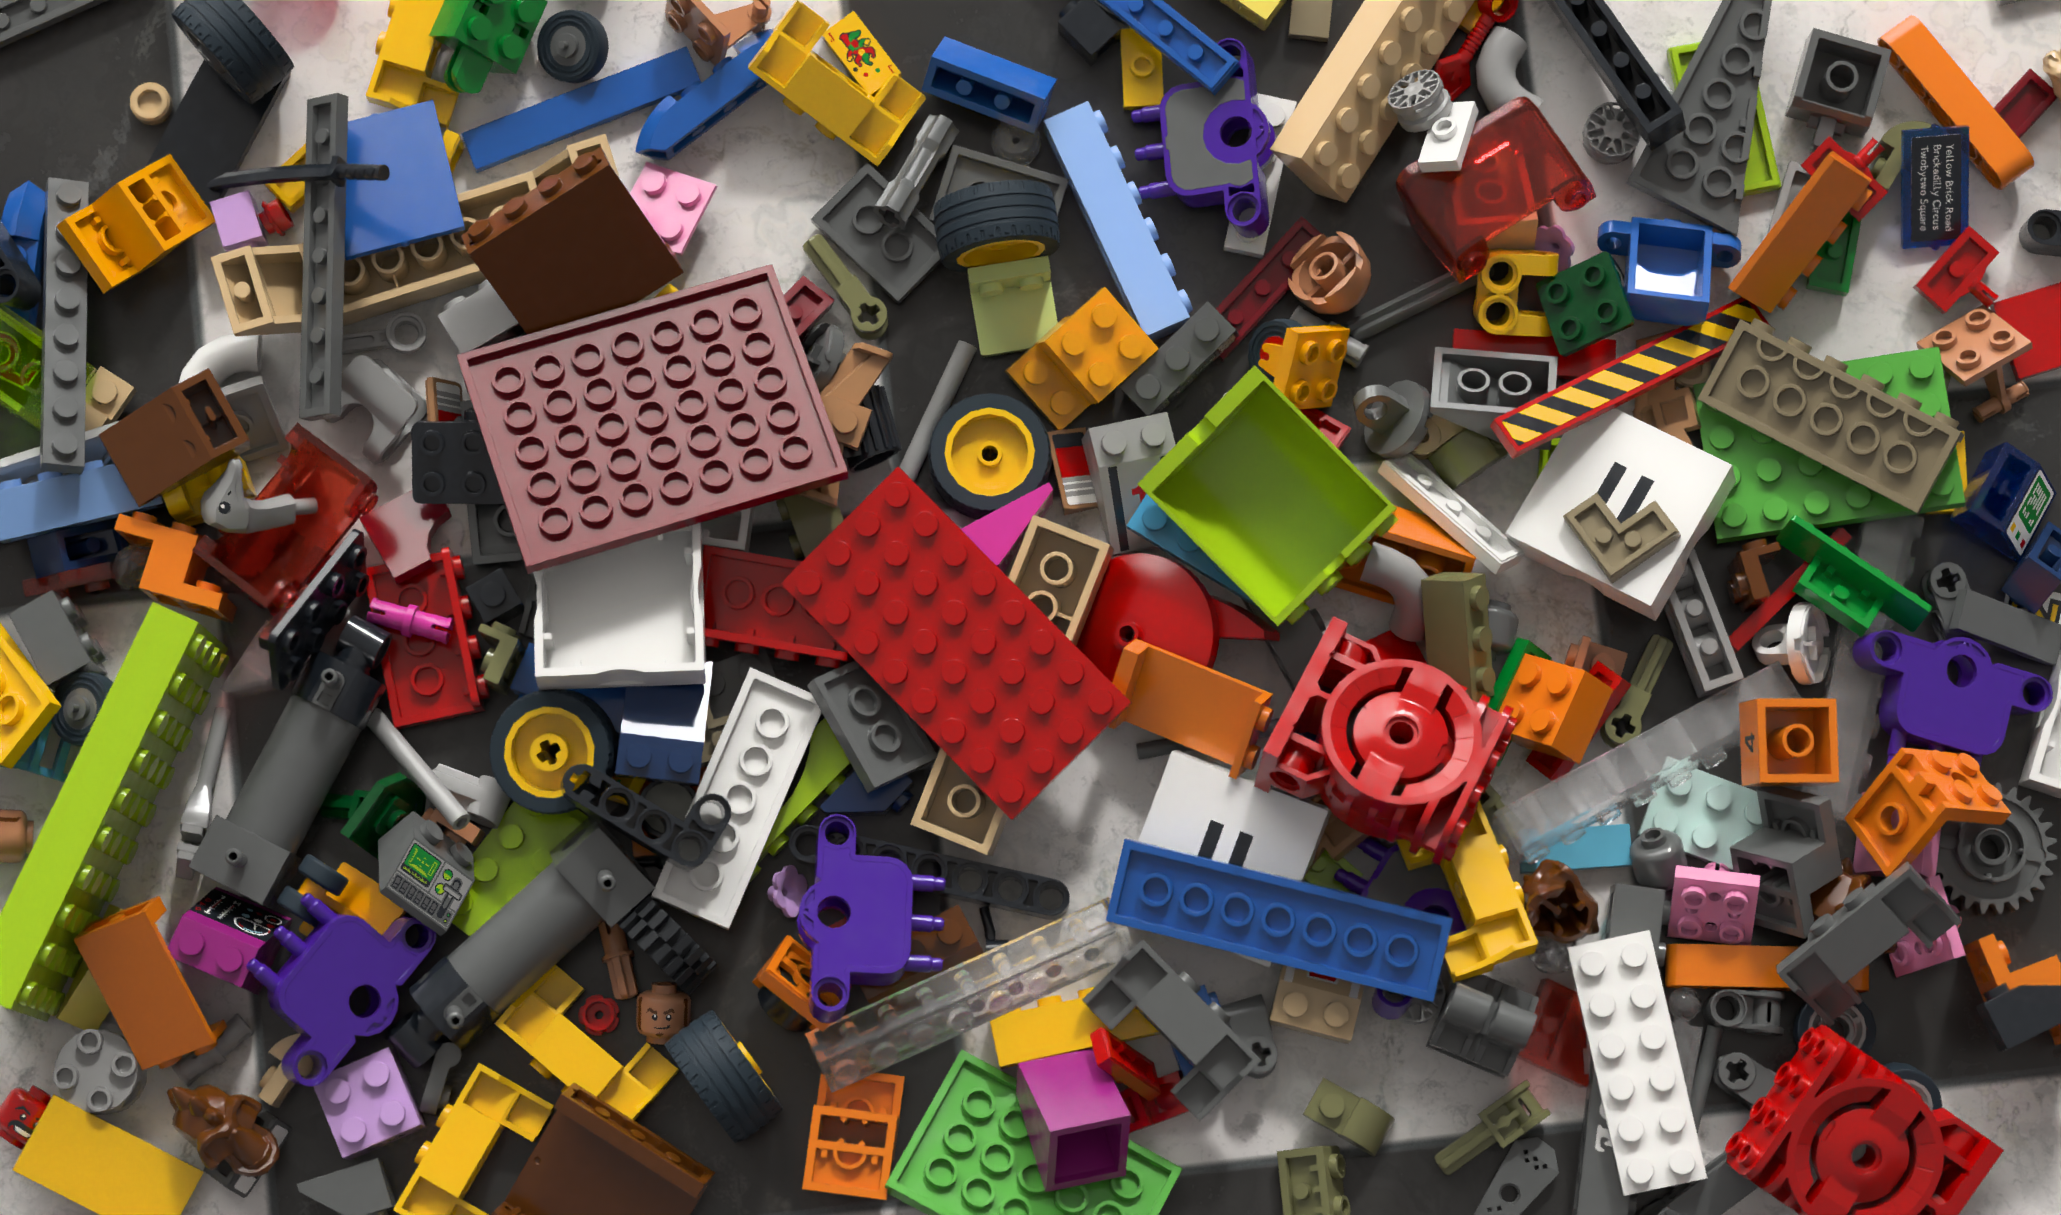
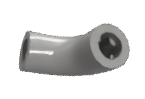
M1494 26L1483 43L1476 63L1477 88L1487 109L1506 126L1524 135L1543 102V99L1525 90L1516 78L1517 65L1528 48V44L1513 31L1501 26Z
M1373 542V549L1368 555L1360 580L1379 586L1392 595L1395 602L1389 620V628L1392 633L1406 641L1420 642L1425 640L1421 579L1429 576L1414 559L1391 547Z

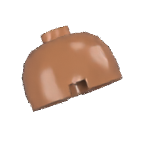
M1336 232L1338 236L1328 238L1324 234L1315 236L1300 248L1290 264L1294 270L1292 281L1288 278L1290 289L1301 303L1320 314L1337 315L1349 311L1366 295L1371 283L1370 261L1356 240L1344 232Z

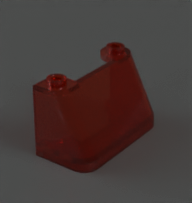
M1525 96L1517 97L1475 123L1461 170L1422 172L1418 160L1402 170L1396 181V190L1411 227L1459 284L1479 274L1486 267L1487 258L1490 256L1487 245L1488 241L1553 200L1560 210L1569 212L1582 208L1589 201L1596 198L1592 183L1540 109L1530 98Z
M298 422L284 438L291 444L288 457L286 458L282 454L276 461L281 465L280 469L254 500H265L287 493L293 499L314 497L318 505L317 513L296 515L294 524L247 534L229 533L219 529L218 531L223 535L222 537L212 540L204 535L192 550L209 569L273 614L281 610L286 612L299 598V591L359 517L367 515L378 501V495H376L378 487L371 477Z

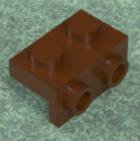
M1759 539L1742 545L1743 550L1736 552V557L1727 566L1731 580L1727 581L1728 593L1733 604L1739 603L1741 613L1757 609L1770 596L1761 565L1768 564L1780 552L1779 542L1767 545L1766 539Z

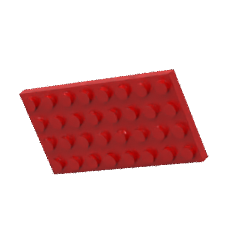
M899 466L780 583L1013 821L1132 704Z

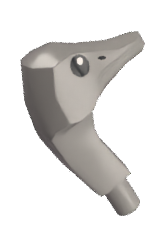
M240 459L229 460L225 472L203 493L201 499V515L204 522L224 532L239 534L253 533L294 524L296 515L316 514L318 510L317 500L314 497L293 499L287 493L265 500L245 498L242 484L243 466Z

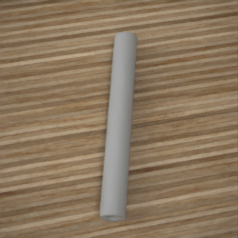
M958 341L899 466L914 482L927 457L930 439L935 426L949 410L977 350L976 347L967 342Z
M375 708L367 723L370 730L454 830H461L466 827L471 820L467 811L398 729L394 727L382 710Z

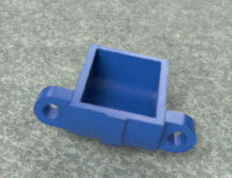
M1632 216L1631 222L1610 220L1599 226L1597 234V246L1601 251H1607L1612 255L1625 256L1623 290L1633 318L1641 321L1683 326L1704 324L1710 303L1711 266L1729 268L1737 265L1741 260L1742 244L1736 236L1713 232V226L1683 223L1681 220L1664 218V220Z

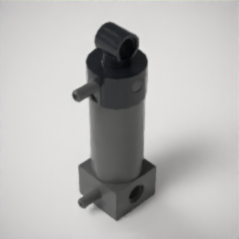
M354 615L347 622L336 645L337 655L332 657L321 651L311 654L291 691L292 696L227 818L224 819L218 815L214 817L188 867L277 912L280 906L277 903V898L286 886L291 885L298 872V867L303 859L296 856V853L360 732L364 731L387 688L381 682L370 677L369 672L370 670H375L383 660L390 646L392 633Z
M590 815L550 851L553 862L457 949L450 955L442 958L408 989L411 996L420 1006V1010L414 1009L402 1017L389 1030L385 1039L414 1069L424 1064L439 1050L444 1043V1037H448L462 1050L466 1049L501 1017L503 1011L604 920L612 928L655 889L648 872L600 820Z

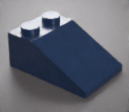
M706 662V684L626 686L615 777L689 786L699 785L713 662Z

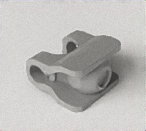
M360 355L354 358L342 373L341 416L324 420L329 423H335L344 419L354 408L366 407L372 414L374 424L372 433L364 443L363 454L373 464H379L387 460L411 434L412 426L417 421H424L427 417V402L383 361Z

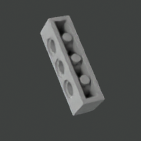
M1693 547L1684 573L1663 608L1699 699L1737 685L1744 676Z

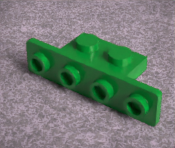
M1797 515L1791 517L1776 538L1779 544L1809 563L1792 591L1860 637L1868 630L1879 611L1910 632H1914L1932 610V606L1918 595L1910 592L1886 576L1881 570L1874 568L1852 553L1848 548L1840 545Z

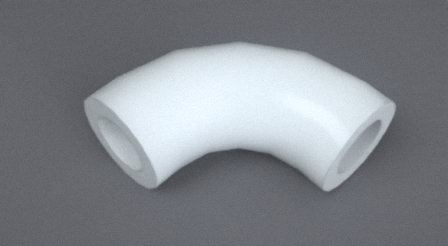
M229 334L216 338L196 351L183 368L179 383L207 368L212 372L219 387L225 379L235 373L260 372L263 352L262 335L235 336L234 334Z

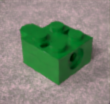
M444 0L429 36L454 50L443 76L446 85L454 92L474 94L481 91L489 72L516 74L548 2L546 0Z

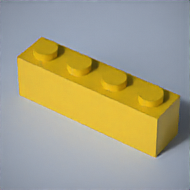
M1095 987L1077 991V999L1063 1002L1061 995L1036 1000L1038 1007L1021 1010L1020 1004L1000 1007L996 1009L997 1016L989 1018L1000 1069L1018 1066V1063L1093 1048L1090 1034L1100 1027L1105 1028L1123 1042L1160 1035V1033L1136 1008L1111 1031L1082 1002V999Z

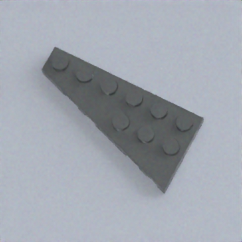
M1722 0L1672 95L1683 111L1686 129L1652 151L1646 145L1627 181L1628 185L1709 226H1713L1714 229L1722 233L1734 236L1738 234L1740 207L1744 194V180L1750 153L1758 85L1762 72V58L1772 0Z

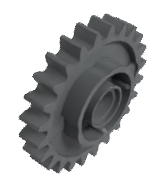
M1998 782L1993 786L2000 791L2002 801L2012 813L2002 825L1947 820L1941 827L1936 875L1940 876L1943 888L1949 889L1947 895L1948 903L1958 897L1961 898L1962 911L1967 910L1974 903L1977 914L1980 916L1985 914L1988 906L1991 907L1994 915L1998 916L2003 913L2004 904L2011 912L2018 910V898L2026 904L2032 902L2033 896L2030 889L2036 892L2043 891L2045 886L2040 881V877L2049 878L2053 876V872L2045 866V863L2057 860L2056 855L2047 851V847L2056 843L2057 839L2045 836V831L2052 826V822L2041 823L2038 819L2044 809L2030 810L2029 805L2032 799L2030 795L2019 801L2016 799V787L2003 794L2001 784ZM1982 839H1990L1997 845L1998 855L1996 859H1988L1981 853L1980 843Z

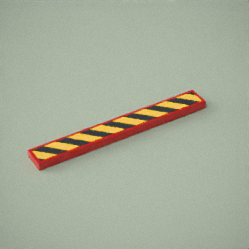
M1740 297L1708 313L1704 324L1677 328L1495 418L1490 427L1509 455L1514 459L1720 356L1740 319L1751 324L1753 319L1756 318L1768 325L1770 324L1755 304Z

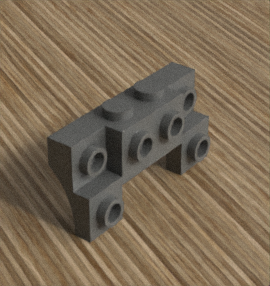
M1908 861L1877 886L1872 883L1865 889L1859 887L1852 891L1844 899V906L1833 915L1826 913L1818 918L1810 927L1811 932L1807 935L1808 941L1776 965L1777 974L1794 993L1800 996L1819 1014L1829 1027L1835 1023L1834 1020L1851 1006L1855 1003L1859 1005L1863 1001L1861 995L1848 980L1908 934V927L1929 949L1934 945L1933 942L1954 925L1959 926L1962 923L1954 910L1934 888H1931Z
M1142 939L1082 999V1002L1111 1031L1134 1008L1155 1027L1194 1067L1170 1092L1200 1122L1261 1059L1227 1025L1231 1020L1227 1013L1214 1001L1208 1006L1197 995L1201 990L1200 986L1185 971L1178 975Z

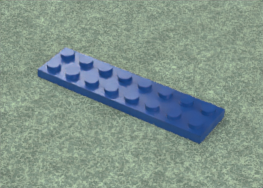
M1128 838L1124 839L1106 916V921L1431 1002L1435 999L1454 919Z

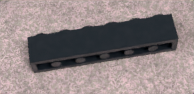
M1546 0L1651 151L1686 129L1683 111L1604 0Z

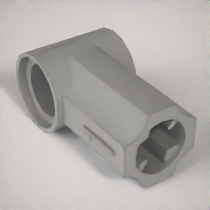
M440 763L432 770L467 811L472 821L488 828H498L511 798L501 789L494 777L481 775L478 778Z

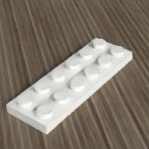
M750 667L687 812L688 814L692 806L702 796L718 794L723 796L731 807L729 823L708 858L699 867L692 870H683L666 861L651 898L729 930L822 712L810 692ZM705 803L700 808V817L706 824L716 825L722 818L721 810L713 803ZM683 839L679 842L678 852L684 860L694 861L700 855V847L692 839Z
M1650 930L1568 947L1567 953L1623 1196L1707 1179Z

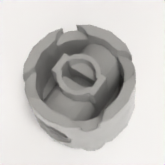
M86 1029L80 1034L73 1036L61 1048L55 1062L53 1081L58 1087L60 1095L69 1103L95 1115H107L128 1109L141 1096L147 1082V1071L141 1069L124 1036L108 1030Z

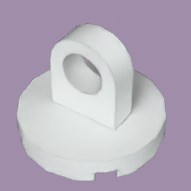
M1799 602L1794 605L1789 615L1788 624L1769 625L1755 634L1752 639V647L1758 660L1765 665H1790L1792 675L1802 685L1820 683L1828 671L1831 651H1829V647H1824L1823 637L1829 636L1830 633L1826 615L1819 608L1808 602ZM1781 641L1779 645L1767 648L1770 644Z

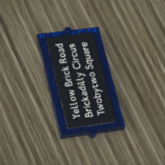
M1932 124L1930 128L1901 130V248L1930 247L1933 250H1938L1940 246H1950L1963 230L1969 226V126L1940 127L1937 124Z

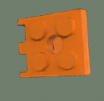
M1901 747L1844 819L1885 876L1888 877L1907 861L1912 864L1947 820L2002 825L2012 813L2002 801L2000 791L1989 784L1979 771L1980 766L1978 762L1966 753ZM1896 809L1899 813V824L1896 829H1893L1891 816Z

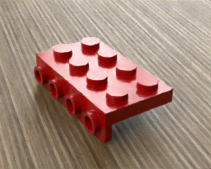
M704 545L705 646L718 648L720 640L735 643L734 651L755 655L759 654L760 647L775 650L774 658L799 662L800 654L816 657L815 665L836 669L840 667V661L850 663L853 658L780 584L802 561Z
M450 547L441 548V552L430 554L434 566L398 585L385 564L366 568L367 575H369L367 586L369 603L375 597L379 600L407 608L409 604L419 606V611L454 619L453 630L435 627L437 630L451 634L447 644L415 634L411 637L401 635L400 630L376 625L392 633L390 646L381 664L387 686L393 724L397 729L485 711L483 699L490 698L488 684L483 679L484 674L478 675L475 662L476 659L482 658L479 640L476 634L470 635L467 620L474 618L469 595L462 596L459 580L466 579L461 555L454 556ZM371 608V612L385 615V612L373 610V608Z

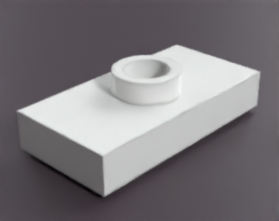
M1475 101L1452 102L1453 106L1448 116L1437 120L1432 128L1428 129L1418 160L1422 172L1461 170L1479 112Z

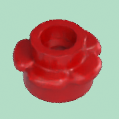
M276 198L268 204L266 201L261 203L264 211L259 213L258 217L270 235L275 232L280 236L286 235L285 231L293 227L294 223L281 201Z
M599 994L592 995L586 999L585 1005L580 1007L578 1013L579 1021L585 1025V1030L591 1035L600 1036L603 1032L610 1033L619 1023V1018L617 1017L619 1007L612 998L606 999ZM598 1011H601L603 1013V1018L597 1019L595 1016Z

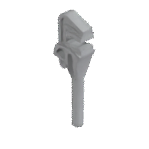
M224 707L215 708L197 784L186 802L180 821L181 841L185 842H178L176 878L193 879L195 870L188 866L212 823V790L231 715V710Z

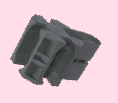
M1483 974L1454 983L1451 980L1444 997V1003L1431 1029L1426 1047L1504 1079L1505 1076L1509 1075L1518 1053L1524 1050L1537 1019V1015L1534 1013L1539 997Z

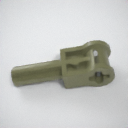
M822 235L812 236L803 245V251L834 290L837 299L851 316L855 333L865 340H876L882 337L888 328L885 304L879 298L873 297L867 292L858 278L850 273ZM868 312L871 316L876 314L877 323L874 325L869 321L863 323L862 314Z
M1657 634L1651 636L1629 681L1632 684L1600 728V736L1603 742L1610 748L1617 750L1625 749L1640 735L1642 729L1641 717L1673 649V642L1668 638ZM1619 720L1626 722L1625 729L1630 732L1625 733L1622 737L1615 735L1616 727L1612 725L1617 724Z
M1525 1080L1477 1115L1481 1119V1123L1435 1155V1161L1443 1173L1446 1175L1453 1174L1496 1142L1503 1149L1551 1115L1549 1109H1543L1528 1089L1531 1085L1528 1080ZM1518 1099L1521 1100L1526 1109L1529 1111L1530 1116L1527 1115L1525 1110L1522 1108V1106L1518 1102Z

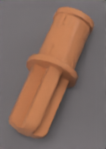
M604 920L598 926L605 954L601 959L602 963L607 964L614 997L617 1000L632 998L638 994L631 960L635 956L634 951L629 950L625 931L617 923L611 928Z

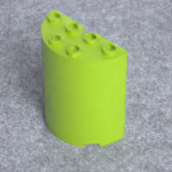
M1255 365L1137 483L1277 626H1280L1286 620L1291 625H1294L1310 609L1306 603L1317 592L1321 596L1328 594L1344 578L1339 571L1347 563L1351 567L1354 564L1357 565L1373 549L1368 542L1377 533L1382 537L1399 520L1394 515L1397 508Z

